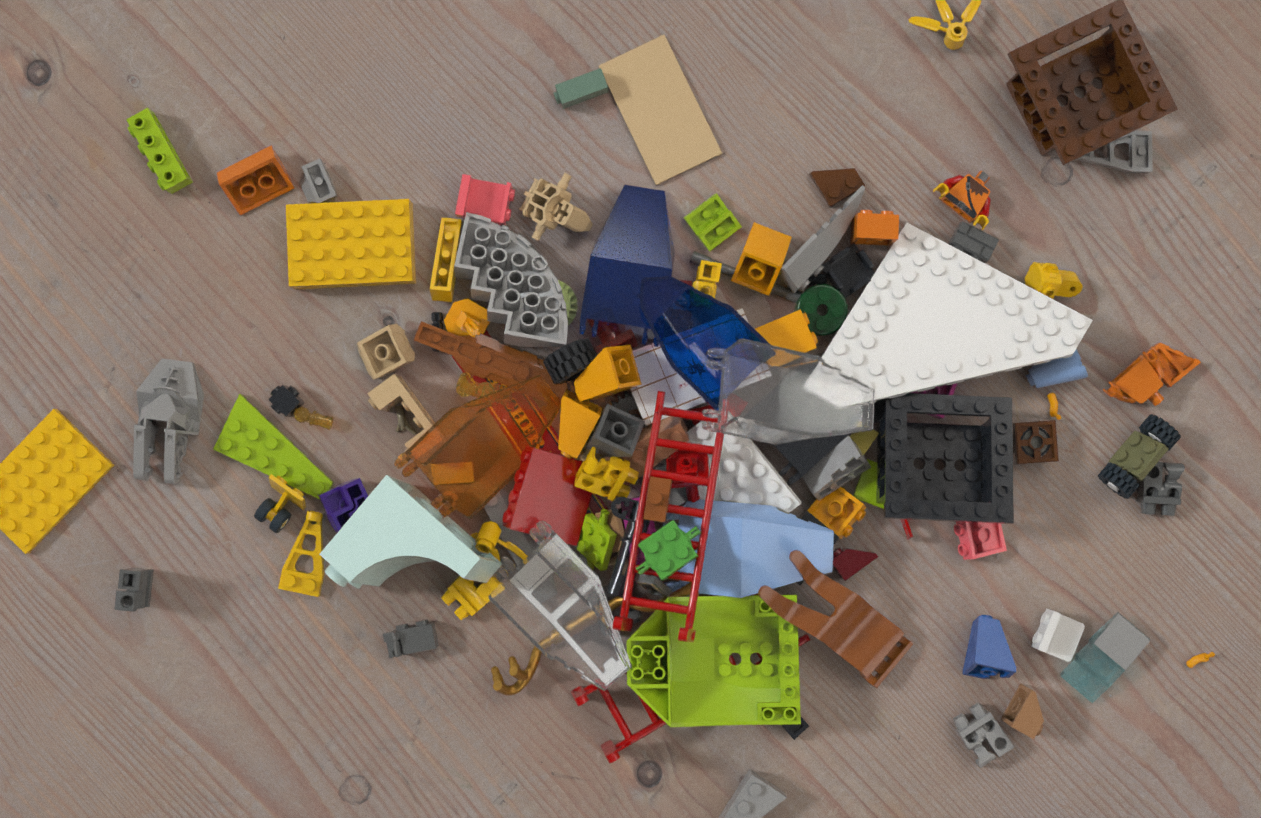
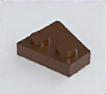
M855 168L812 171L809 174L829 207L855 193L862 185L865 186Z

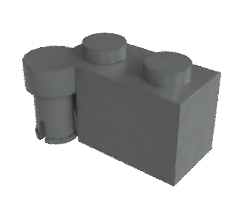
M428 619L417 621L415 626L408 627V623L397 625L395 630L383 633V640L387 644L389 658L436 649L439 646L435 623H429Z

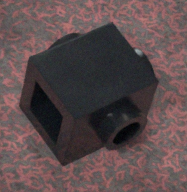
M286 385L277 386L271 392L272 396L268 399L272 403L271 408L278 414L282 413L286 417H292L305 403L298 396L300 393L291 385L289 387Z

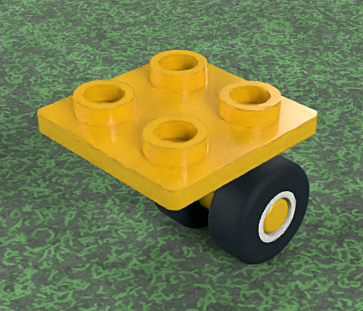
M271 474L268 477L270 485L282 496L277 504L271 498L264 500L256 510L254 518L259 522H264L266 519L271 522L269 529L279 533L291 518V513L286 509H282L285 504L290 500L299 508L305 510L306 503L303 498L304 494L295 487L292 490L286 485L287 481L279 475L275 477Z

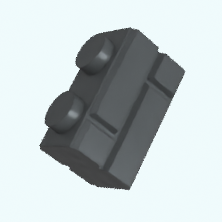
M962 221L957 225L948 244L986 263L989 261L999 239Z

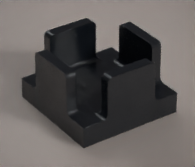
M855 243L822 264L824 267L822 271L826 274L832 286L843 294L844 298H847L869 283L875 274L872 269L874 267L873 263L863 249L859 250Z

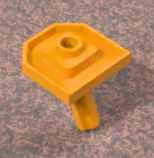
M469 298L455 301L444 319L447 331L458 336L470 335L475 337L476 335L484 334L490 321H487L488 309Z

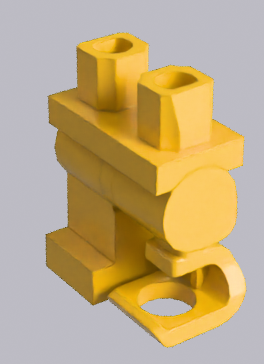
M701 260L700 266L697 268L696 280L692 286V303L712 306L716 295V283H719L722 263Z
M593 446L576 474L575 486L594 494L608 497V500L611 501L615 497L627 498L630 493V486L623 483L625 481L634 485L638 479L639 472L630 468L629 461L625 459L623 461L619 457L613 456L608 461L601 458L598 462L595 457L596 448Z
M459 575L448 585V590L441 599L448 606L457 599L461 606L454 613L460 620H463L469 615L473 616L496 595H499L504 590V586L494 575L487 583L482 582L477 587L474 585L473 580L463 579Z

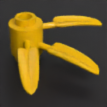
M935 0L943 22L948 23V28L942 27L941 22L919 16L909 18L908 21L916 26L935 32L939 30L946 32L944 44L948 49L956 50L961 48L965 42L968 33L965 23L972 21L982 0H972L961 15L963 20L961 23H951L954 16L945 0Z
M495 522L483 523L479 533L475 532L470 535L475 539V548L479 552L491 553L499 561L500 555L498 549L495 548L497 543L513 552L524 562L527 563L530 560L519 547L510 541L503 542L499 539L502 531Z

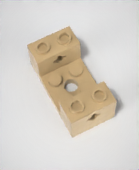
M393 374L367 393L370 397L368 401L375 410L387 412L401 402L407 411L415 415L413 418L414 422L419 428L424 430L405 443L407 447L405 452L412 460L423 461L449 442L401 376Z

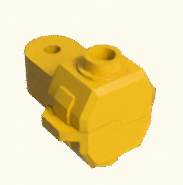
M1033 262L1025 276V285L1052 299L1055 296L1074 297L1083 288L1075 272L1059 270L1057 265L1053 263Z

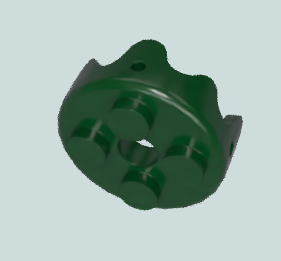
M826 284L815 285L804 290L794 306V312L801 309L802 313L807 314L810 322L808 328L816 336L833 334L839 330L848 313L847 302L843 294L833 286ZM820 304H824L827 307V313L824 316H820L817 313V307Z

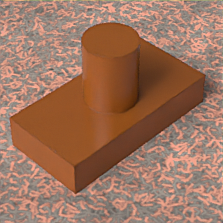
M650 476L644 520L666 523L672 480Z

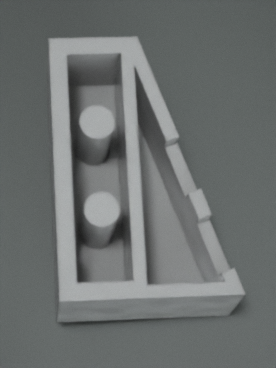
M848 435L803 476V479L812 494L818 500H821L870 469L871 466L860 448Z
M749 769L718 818H762L787 797L783 790Z

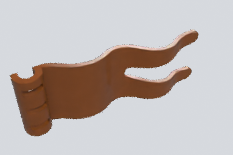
M793 550L789 555L790 561L798 570L805 583L834 606V613L827 616L785 598L767 585L760 587L758 591L759 597L777 615L826 644L836 654L856 668L866 682L877 689L913 646L912 641L903 636L904 632L875 610L861 596L821 573L801 551ZM897 642L901 644L899 647L896 646ZM873 671L877 673L875 676L871 674Z

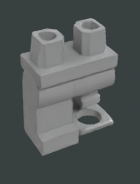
M976 703L969 708L974 718L968 721L964 714L961 713L954 717L953 720L957 727L955 729L966 748L973 750L978 756L975 763L978 767L982 768L996 759V756H1002L1013 749L1014 746L991 712L985 710L979 703ZM984 740L987 741L993 753L988 752L983 747L982 742Z

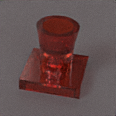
M612 308L602 309L588 318L587 323L602 343L594 348L597 355L606 347L631 345L633 349L638 346L632 329L621 332Z

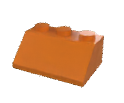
M272 145L217 172L220 187L240 216L294 189V185Z

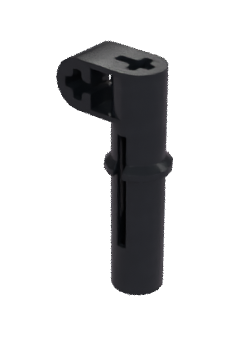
M626 497L614 499L610 506L611 513L615 517L627 520L628 523L624 536L620 538V541H622L606 591L609 594L622 598L629 561L625 574L622 575L621 573L634 534L639 505L638 501ZM622 501L625 507H629L630 502L634 503L629 519L625 518L627 511H622L621 514L618 513V509L615 508L616 504H620ZM644 520L642 533H647L649 520Z

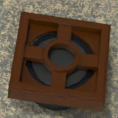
M1056 420L1012 423L1013 453H1015L1016 464L1059 461Z

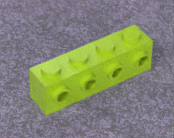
M146 108L126 119L129 127H127L133 138H137L139 142L137 147L142 155L147 156L149 160L147 165L158 176L157 183L163 191L165 190L173 194L193 183L156 114L152 110Z

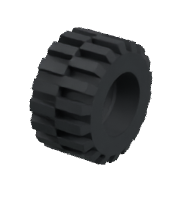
M582 338L552 352L544 359L543 363L553 383L563 384L577 378L595 359L597 353L590 339Z

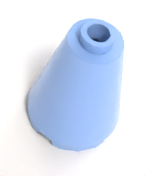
M1076 349L1072 357L1054 359L1051 362L1032 366L1028 369L1029 374L1026 377L1030 386L1035 385L1036 388L1084 379L1088 377L1085 366L1082 365L1081 357Z

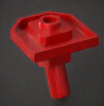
M676 450L666 459V471L709 478V457L705 453ZM672 481L671 489L686 488L688 501L694 503L700 499L699 485Z

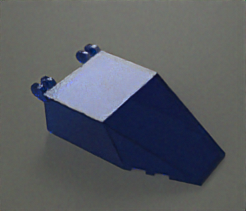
M624 185L594 242L590 255L580 315V334L584 335L586 331L587 319L594 320L591 332L594 337L597 335L599 321L644 328L641 344L646 345L648 329L656 330L653 343L655 347H658L663 331L675 257L665 191Z

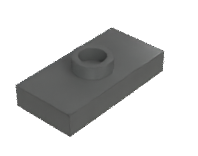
M636 573L635 582L651 595L670 597L672 590L661 581L660 577Z

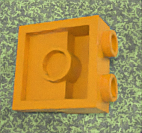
M840 487L821 500L816 499L807 511L842 539L843 536L847 538L852 533L854 528L851 526L856 520L860 522L865 517L866 511L864 510L867 507Z

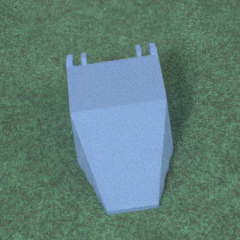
M699 499L694 503L687 501L684 507L704 510L705 500ZM713 501L699 593L743 598L757 594L760 587L764 585L774 589L802 581L803 578L789 559V555L793 550L801 551L821 573H830L833 571L834 531L811 521L801 520L794 514L777 510L778 508L771 505ZM667 513L666 519H679V523L676 524L685 533L697 526L699 531L701 530L702 518ZM700 534L693 538L692 541L699 542ZM696 558L678 571L693 574ZM679 580V582L669 581L664 584L674 592L690 582Z

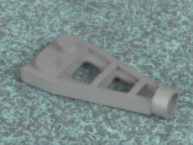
M1133 131L1107 144L1106 159L1095 157L1094 151L1076 159L1127 173L1153 172L1152 131ZM1129 144L1128 161L1118 160L1114 157L1115 145Z

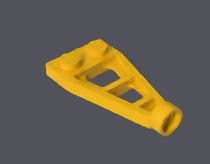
M307 511L305 523L282 568L278 589L315 597L320 596L324 579V558L320 555L323 551V513ZM307 534L316 537L314 551L302 548ZM300 555H310L313 558L314 569L311 573L296 570L295 564Z

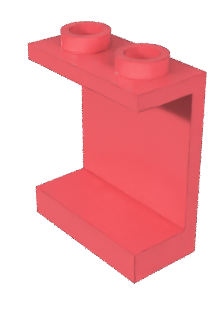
M463 174L455 215L457 218L465 219L466 212L487 217L492 222L501 226L506 225V221H510L511 218L509 204L510 201H514L515 189H512L513 186L509 182L504 185L472 179L471 175Z

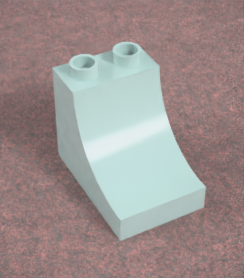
M389 475L383 478L320 553L330 564L325 570L329 578L342 587L349 583L357 589H360L363 584L380 586L394 573L422 562H440L454 570L463 579L487 583L502 565L491 553L479 552L475 548V539L418 488Z

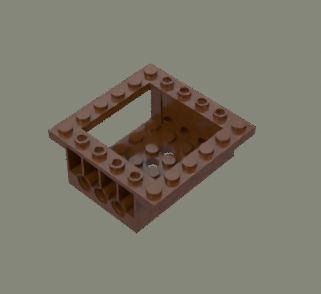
M1116 0L1007 54L1016 74L1006 83V86L1042 156L1056 150L1063 165L1178 110L1123 0ZM1109 26V29L1099 38L1042 66L1039 65L1037 60ZM1094 79H1098L1101 81V89H1097L1093 86ZM1075 88H1081L1084 91L1082 98L1075 95ZM1057 97H1063L1066 100V105L1060 106Z

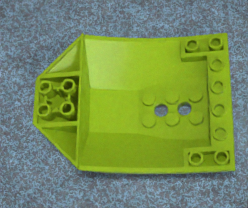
M750 595L743 598L698 596L693 629L696 630L694 642L678 641L680 627L685 628L687 615L656 610L627 640V663L629 666L627 668V685L670 727L801 724L798 627L777 615L759 595ZM782 595L797 603V595ZM668 597L664 602L688 606L690 597ZM756 652L760 653L763 658L762 662L758 665L750 661V656ZM732 653H738L741 656L740 664L732 665L729 661V656Z

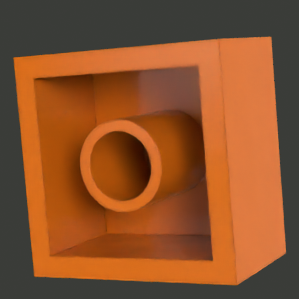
M860 210V213H857L851 220L850 244L891 246L898 240L899 215L893 214V211H881V214H876L872 210Z

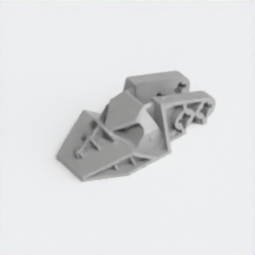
M161 359L136 391L139 418L138 424H134L133 476L134 479L149 480L153 468L149 466L151 454L156 450V447H154L155 436L160 427L154 426L152 421H167L166 429L164 428L165 483L176 485L179 483L180 477L183 476L180 463L183 456L186 455L188 434L199 435L204 392L194 363Z

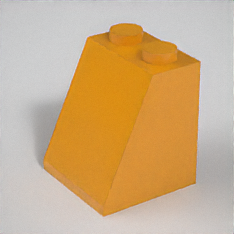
M754 222L731 281L769 296L782 268L792 237Z
M801 309L755 328L752 331L768 369L817 348V337L814 332H810L808 316L806 313H802Z
M631 345L606 347L595 357L574 381L575 392L579 402L605 398L642 385Z
M568 389L565 390L561 399L558 449L561 450V454L565 457L577 459L601 416L602 407L590 401L579 402L576 393Z

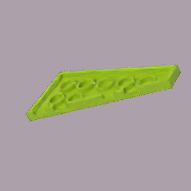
M239 394L213 450L269 476L271 474L275 477L279 475L287 481L288 485L320 499L318 495L331 490L334 482L319 467L315 466L302 451L293 445L275 425L268 421L256 407L248 402L242 394Z

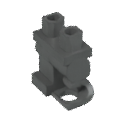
M1158 462L1142 481L1139 480L1137 502H1141V513L1155 514L1157 503L1161 504V515L1175 516L1176 505H1181L1180 497L1182 493V484L1178 483L1177 480L1185 470L1184 464ZM1163 467L1168 472V475L1164 477V482H1162Z
M120 569L118 589L127 590H116L115 610L135 612L137 609L150 607L154 569Z

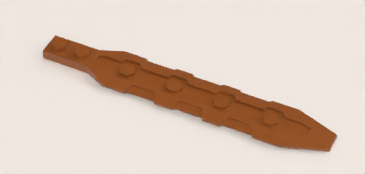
M420 322L414 341L452 355L467 373L508 386L513 391L521 394L526 393L546 401L547 404L561 409V399L566 389L576 393L574 381L577 378L563 384H554L543 363L544 360L537 358L534 354L526 351L521 352L483 334L476 335L475 337L470 335L458 336L425 322ZM622 391L605 398L589 401L602 407L603 411L607 404L612 406L611 400L618 402L617 395L625 398V392ZM639 409L628 411L630 414H639L641 416Z

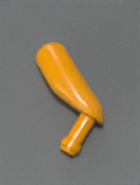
M1051 392L1047 395L1050 403L1049 415L1060 420L1062 417L1057 414L1058 401L1055 393Z
M1202 653L1193 656L1186 662V665L1189 668H1193L1198 663L1209 661V658L1214 657L1215 653Z

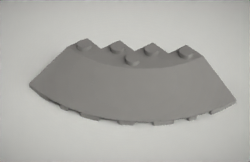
M466 212L454 265L455 277L472 280L471 299L489 302L487 321L506 324L504 331L505 344L522 347L565 346L568 333L566 303L558 279L548 266L547 261L531 246L530 242L520 234L517 235L509 230V227L492 222L487 217Z

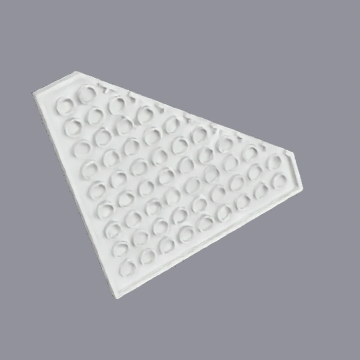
M906 223L898 235V240L893 243L871 278V281L864 289L804 384L803 390L832 407L843 410L850 406L877 402V400L895 398L915 391L930 390L937 386L964 382V380L982 378L1002 371L1008 372L1028 365L1051 362L1054 359L1072 357L1093 320L917 227Z

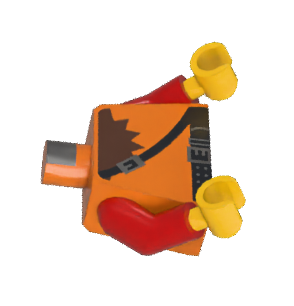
M980 171L975 178L970 174H967L965 177L957 175L946 179L933 189V192H940L941 196L939 199L966 221L969 223L974 221L973 226L979 223L982 226L981 230H983L989 223L988 216L991 202L989 194L991 191L984 185L990 177L985 172Z

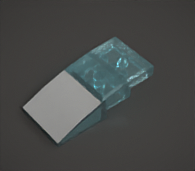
M1117 612L1089 638V643L1074 656L1075 660L1060 675L1093 703L1123 674L1150 642V638Z

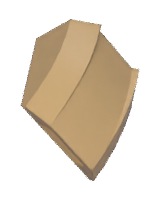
M398 324L388 325L357 342L358 352L368 374L373 380L414 361L415 352L412 350L404 333L405 330Z

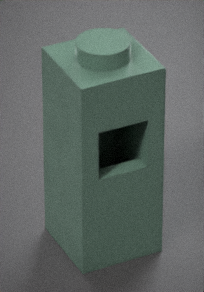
M600 68L556 84V92L553 94L557 104L561 103L563 109L608 93V85Z

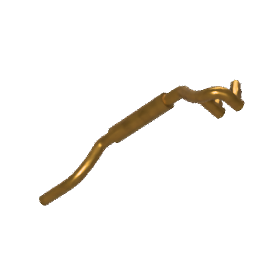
M692 582L672 592L670 597H687L690 595ZM617 596L606 602L610 615L612 614L611 611L622 606V597ZM664 597L656 601L664 602L668 597ZM600 603L563 624L565 629L572 636H575L604 619ZM630 605V608H631V609L638 610V611H643V612H655V611H656V609H650V608H644V607H638V606H632V605ZM557 628L549 632L548 637L539 641L532 649L528 665L524 670H521L514 656L509 657V673L518 679L512 685L505 684L497 666L492 667L491 673L494 690L506 696L521 692L532 679L542 652L553 645L558 646L565 642L566 638Z

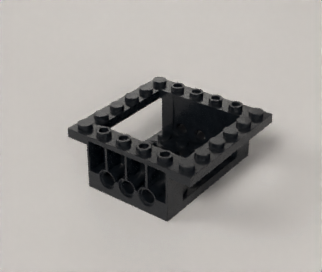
M907 393L903 396L884 399V415L877 422V432L879 434L877 436L876 503L884 504V518L1000 524L1014 523L1012 398ZM907 413L989 417V419L981 426L907 422ZM914 459H921L923 461V469H916L914 467ZM935 460H941L944 463L943 470H937L934 467ZM959 460L964 463L965 468L963 471H958L955 468V461Z

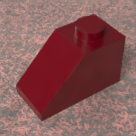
M839 547L833 551V568L841 579L846 581L878 558V555L874 552L850 548L841 549Z

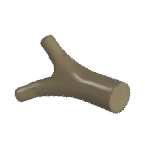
M403 405L396 406L395 410L398 418L396 432H399L400 429L404 431L406 428L415 435L416 431L408 423Z

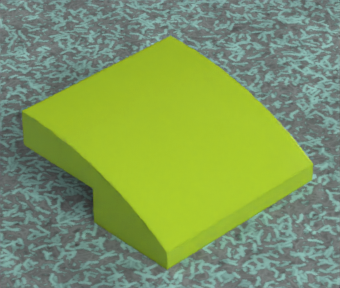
M717 193L683 217L708 251L714 249L742 227Z

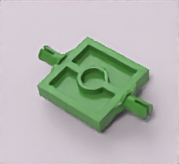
M672 520L638 544L644 553L646 561L636 567V570L642 575L652 568L660 579L664 581L698 557L692 547L691 540L701 534V532L695 526L685 533Z

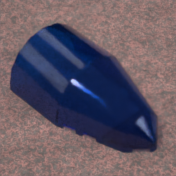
M672 276L645 277L641 281L640 309L670 367L716 412L720 410L721 401L726 400L755 368L776 352L732 306L694 289V287Z

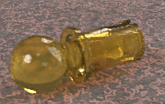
M299 407L294 412V418L300 423L310 421V426L316 425L328 430L333 425L334 417L317 413L316 410L310 413L307 408Z

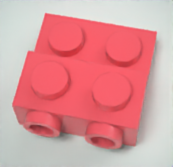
M956 522L954 525V532L959 536L960 540L958 552L963 556L964 560L977 559L1007 551L1000 523Z

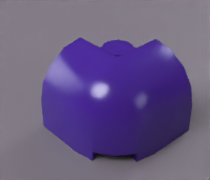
M355 478L318 496L326 511L329 522L338 533L366 500L368 494L361 479Z

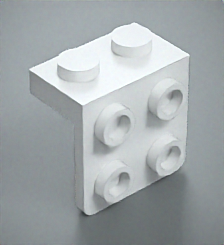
M1046 608V611L1041 616L1038 631L1033 636L1031 647L1069 662L1073 658L1085 626L1081 622Z

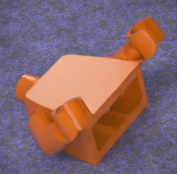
M1152 346L1151 353L1146 354L1145 351L1142 352L1144 356L1140 355L1112 381H1109L1108 383L1111 387L1108 390L1103 388V392L1119 401L1131 404L1135 402L1142 404L1147 399L1154 406L1160 404L1164 397L1158 390L1164 385L1161 381L1164 374L1157 350Z

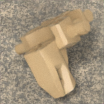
M564 173L557 186L542 178L539 180L534 178L529 192H524L526 198L521 208L519 207V210L523 211L524 216L537 222L532 238L539 241L546 228L554 230L558 224L574 232L590 231L593 224L587 213L569 203L571 193L566 191L572 177L569 174Z

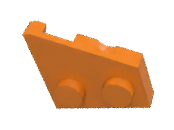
M1161 342L1153 346L1159 353L1164 374L1162 381L1167 388L1173 386L1201 363L1198 359L1188 357L1183 352L1173 350ZM1152 348L1149 349V350L1146 352V354L1151 353Z

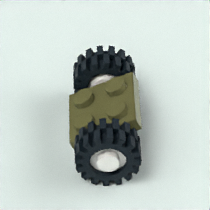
M1149 415L1139 426L1142 433L1134 431L1098 474L1103 484L1125 499H1129L1139 487V483L1133 477L1142 481L1164 454L1170 451L1181 438V435L1178 434L1179 432L1173 426H1170L1167 421L1165 422L1157 415Z

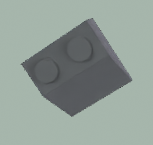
M607 404L595 425L587 448L591 450L594 446L596 448L595 452L605 457H631L645 421Z

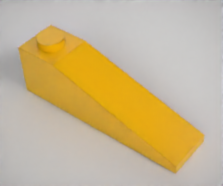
M441 217L430 284L432 301H453L456 282L454 265L460 243L462 219Z

